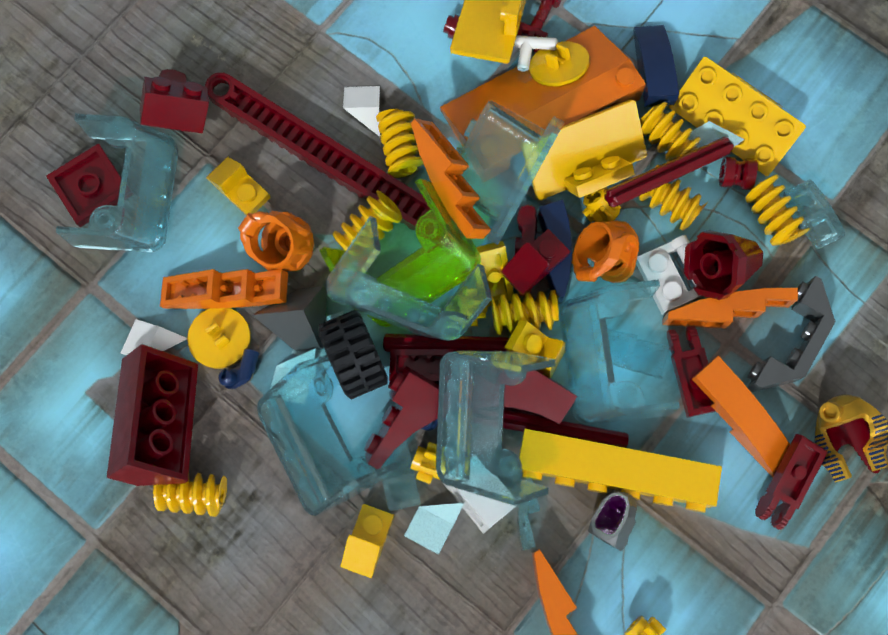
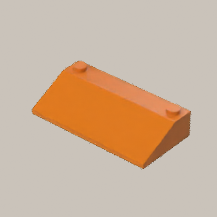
M596 26L566 40L582 45L589 54V67L585 74L576 81L562 86H545L532 78L530 70L522 72L515 67L440 107L442 114L484 183L511 169L512 158L523 152L522 143L524 141L595 114L608 106L612 107L630 99L634 101L641 99L646 85L645 81L631 60Z

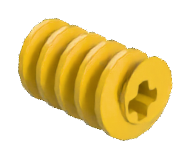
M664 101L651 108L642 116L640 123L643 136L651 134L648 141L651 144L659 142L656 150L659 153L668 151L665 159L669 162L697 149L701 138L697 137L689 140L692 129L688 128L681 131L680 128L684 120L680 119L673 123L671 120L676 112L672 110L665 114L663 111L667 106V102Z
M400 109L384 110L376 116L379 122L378 129L381 133V143L384 145L383 152L387 156L385 162L386 166L389 167L388 174L394 178L409 176L415 173L417 167L423 165L421 157H415L419 155L417 145H414L416 144L415 136L411 134L413 130L410 122L414 120L415 115L411 111Z
M679 179L671 184L666 183L640 195L639 200L642 202L652 197L649 205L652 209L661 204L659 213L661 216L671 211V223L682 219L680 225L682 231L694 222L708 203L706 202L702 206L699 205L702 196L700 194L690 199L691 188L689 186L679 191L681 183Z
M773 175L752 188L745 197L747 203H755L751 208L753 214L762 213L757 219L759 224H768L763 230L766 235L775 234L770 240L772 246L789 243L810 230V228H798L804 221L803 217L792 218V215L798 210L797 206L789 208L785 206L792 199L791 196H779L785 189V186L774 187L773 183L779 178L778 175Z
M379 190L376 191L379 197L378 200L371 196L366 198L370 205L369 209L363 205L358 206L361 217L352 213L349 215L353 223L352 226L346 222L341 224L345 232L344 234L338 231L332 233L337 243L350 255L361 258L365 257L368 254V249H373L376 246V240L380 241L385 237L384 231H391L394 227L393 222L399 223L402 220V215L397 205Z
M555 290L550 291L548 299L543 291H538L535 301L530 292L525 293L523 302H521L517 293L512 295L510 303H508L505 295H500L498 304L495 303L491 296L493 325L498 336L502 334L504 326H507L510 334H512L519 320L532 323L538 330H540L541 323L545 322L549 331H552L554 321H559L558 301Z
M197 473L193 482H190L188 474V482L184 484L153 485L155 508L158 511H165L168 508L170 512L174 513L181 509L185 514H191L194 510L197 515H204L208 511L209 516L216 517L223 507L227 493V478L224 475L219 484H216L214 474H210L207 482L203 483L202 474Z

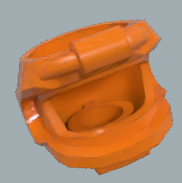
M258 211L253 214L248 213L238 227L240 239L248 256L268 271L277 269L290 272L300 270L310 261L313 255L315 244L309 224L291 212L271 211L268 213ZM265 226L262 232L261 246L263 251H261L258 244V235Z
M618 220L594 222L585 227L578 236L572 254V264L576 279L578 281L595 282L600 276L603 280L612 283L627 281L634 273L639 252V237L634 228L627 222ZM588 259L594 262V267L589 265Z

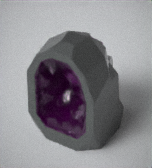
M626 492L611 493L599 505L590 522L588 532L617 550L622 551L627 545L628 537L636 523V499Z

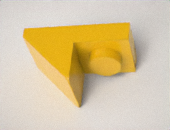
M227 157L206 177L245 215L256 213L271 198L269 193L247 174L244 166L230 157Z
M499 241L472 248L475 275L481 290V296L486 299L488 307L491 306V296L496 304H498L500 295H505L507 301H511L514 294L513 286L501 274L502 269L508 264L504 242Z
M519 320L504 348L551 378L565 353V342L549 338L528 321Z
M363 504L352 535L349 534L340 567L372 578L395 515Z

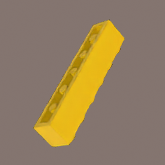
M524 429L516 471L523 472L522 477L531 480L542 481V476L555 478V484L574 487L575 482L588 484L587 490L598 493H607L609 488L626 492L636 500H640V495L653 497V503L665 506H673V501L686 503L685 509L705 513L706 508L717 506L722 466Z

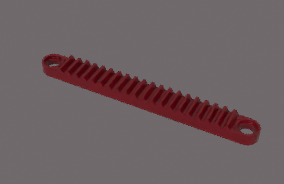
M223 72L215 73L207 79L205 86H207L210 101L226 111L231 117L237 118L242 124L245 123L250 129L256 130L261 136H265L271 142H275L280 148H285L291 155H296L299 160H304L309 166L315 167L320 173L326 174L328 178L334 179L339 185L345 186L350 192L356 193L360 198L366 199L368 196H371L378 200L379 197L376 191H381L399 208L402 215L400 223H404L409 229L415 230L420 236H424L442 247H452L460 241L462 237L461 230L447 210L229 74ZM218 84H228L229 90L225 95L218 96L214 94V88ZM444 223H449L455 227L456 232L452 237L444 238L439 235L438 228Z

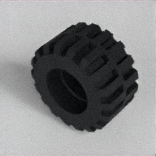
M352 310L319 324L318 333L339 384L348 398L352 400L387 384L388 376L364 320L358 311Z

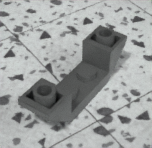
M815 276L807 283L801 282L798 286V301L795 302L791 309L810 320L801 333L800 337L804 341L800 348L793 349L785 364L771 356L761 363L757 361L747 377L751 379L747 387L751 392L793 383L807 375L835 324L833 312L821 278Z

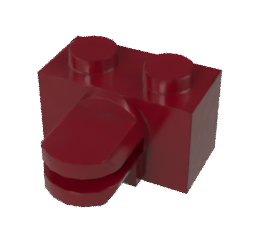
M172 69L162 70L159 77H144L140 102V125L203 134L209 105L207 86H201L196 82H188L186 74Z

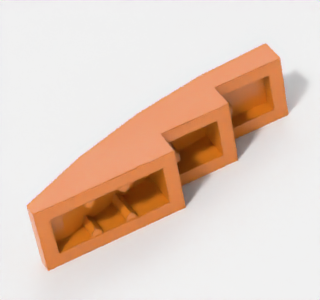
M414 118L411 126L419 154L430 181L445 209L466 238L484 239L491 229L473 208L480 197L462 176L469 167L468 163L433 122Z
M215 269L163 277L160 307L164 309H209L286 303L288 272L283 269L254 273L249 269L220 273Z
M759 288L735 291L728 298L721 300L713 298L701 299L669 311L662 319V325L685 327L694 325L695 327L726 329L733 322V317L758 318L766 311V307L789 308L798 301V288Z
M718 355L692 380L714 402L711 407L732 428L729 432L773 478L790 443L765 408Z
M537 549L532 553L536 585L551 635H578L566 615L576 610L577 607L541 550Z

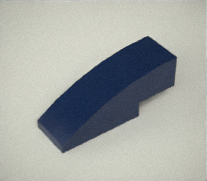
M664 25L634 27L638 72L646 83L643 91L644 107L656 106L664 101L667 102V105H675L679 97V88L672 49Z
M563 200L540 206L537 215L542 232L544 233L549 229L570 250L569 256L546 275L550 290L556 291L558 304L563 302L572 261V237L569 218Z

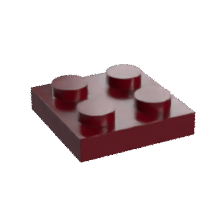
M99 143L46 175L71 217L80 228L133 195Z

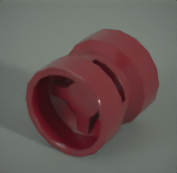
M724 156L720 167L719 186L730 188L733 185H737L745 190L754 188L758 171L757 160L745 159L744 161H737L735 157Z

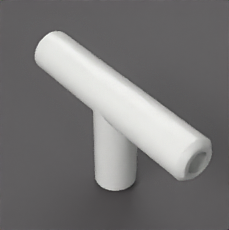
M517 35L514 48H520L517 69L522 72L528 71L532 49L556 50L558 40L549 37Z

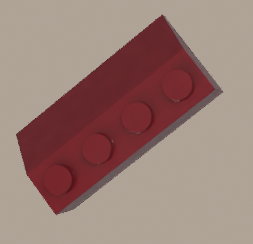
M141 344L122 358L106 478L136 486L184 484L188 482L198 373L197 363Z

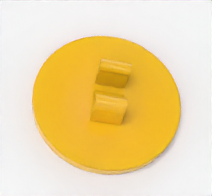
M568 41L558 42L556 50L540 49L530 60V74L536 82L545 86H562L572 83L587 71L590 64L588 51L582 45Z
M209 308L200 313L190 325L187 337L188 347L193 357L202 365L214 369L227 368L242 359L244 349L249 348L251 342L250 328L244 317L231 308Z

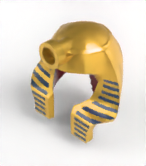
M852 395L833 397L820 407L815 428V443L827 450L822 466L830 472L834 482L852 477L843 455L838 453V450L845 444L854 447L858 456L861 457V460L864 461V464L868 466L871 472L879 473L880 469L888 467V459L886 457L888 420L876 408L861 399V397Z

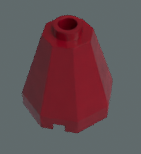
M711 230L703 231L697 236L698 239L696 241L690 242L685 247V276L688 280L693 279L696 287L693 288L698 295L717 300L728 298L763 264V251L757 242L732 234Z

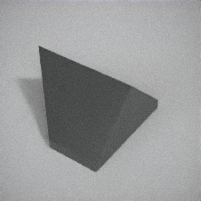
M318 286L297 289L287 295L286 303L268 305L252 314V316L296 351L313 350L315 348L324 349L318 330L319 324L324 323L326 318L327 287Z

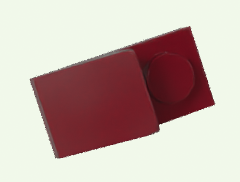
M547 229L531 244L526 242L502 269L501 274L523 296L569 256L570 250Z

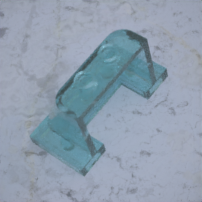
M492 100L487 102L478 120L472 118L464 133V136L468 139L463 149L457 147L456 150L469 165L462 176L480 197L474 204V207L495 221L487 237L488 240L497 245L499 244L562 129L564 121L554 116L547 128L543 129Z

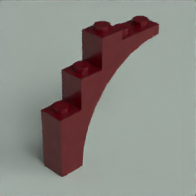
M505 351L503 356L499 355L490 367L491 375L489 377L456 358L453 364L448 363L439 377L441 383L439 385L405 366L402 373L397 371L388 385V388L391 389L389 392L390 398L397 405L395 407L391 405L382 418L384 425L378 435L373 433L364 447L367 464L379 470L393 451L414 432L436 419L461 410L486 406L513 407L540 414L560 424L578 396L508 351Z

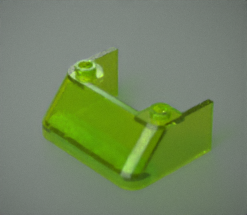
M421 178L415 183L431 210L417 221L415 232L422 247L372 281L365 269L355 266L351 256L345 250L323 247L319 250L343 295L382 327L397 326L474 275L481 265L480 253L472 239L464 236L448 214L432 183Z

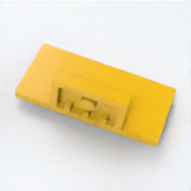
M464 0L450 52L456 55L506 64L510 63L526 0Z
M708 57L702 58L682 86L675 105H669L671 110H674L679 116L697 128L711 121L743 138L744 140L735 146L731 152L742 160H757L758 171L765 176L771 174L806 128L804 123L783 110V106L735 73L728 72Z
M631 99L522 143L533 189L538 200L546 199L565 190L579 198L634 176L632 163L647 157L636 101Z

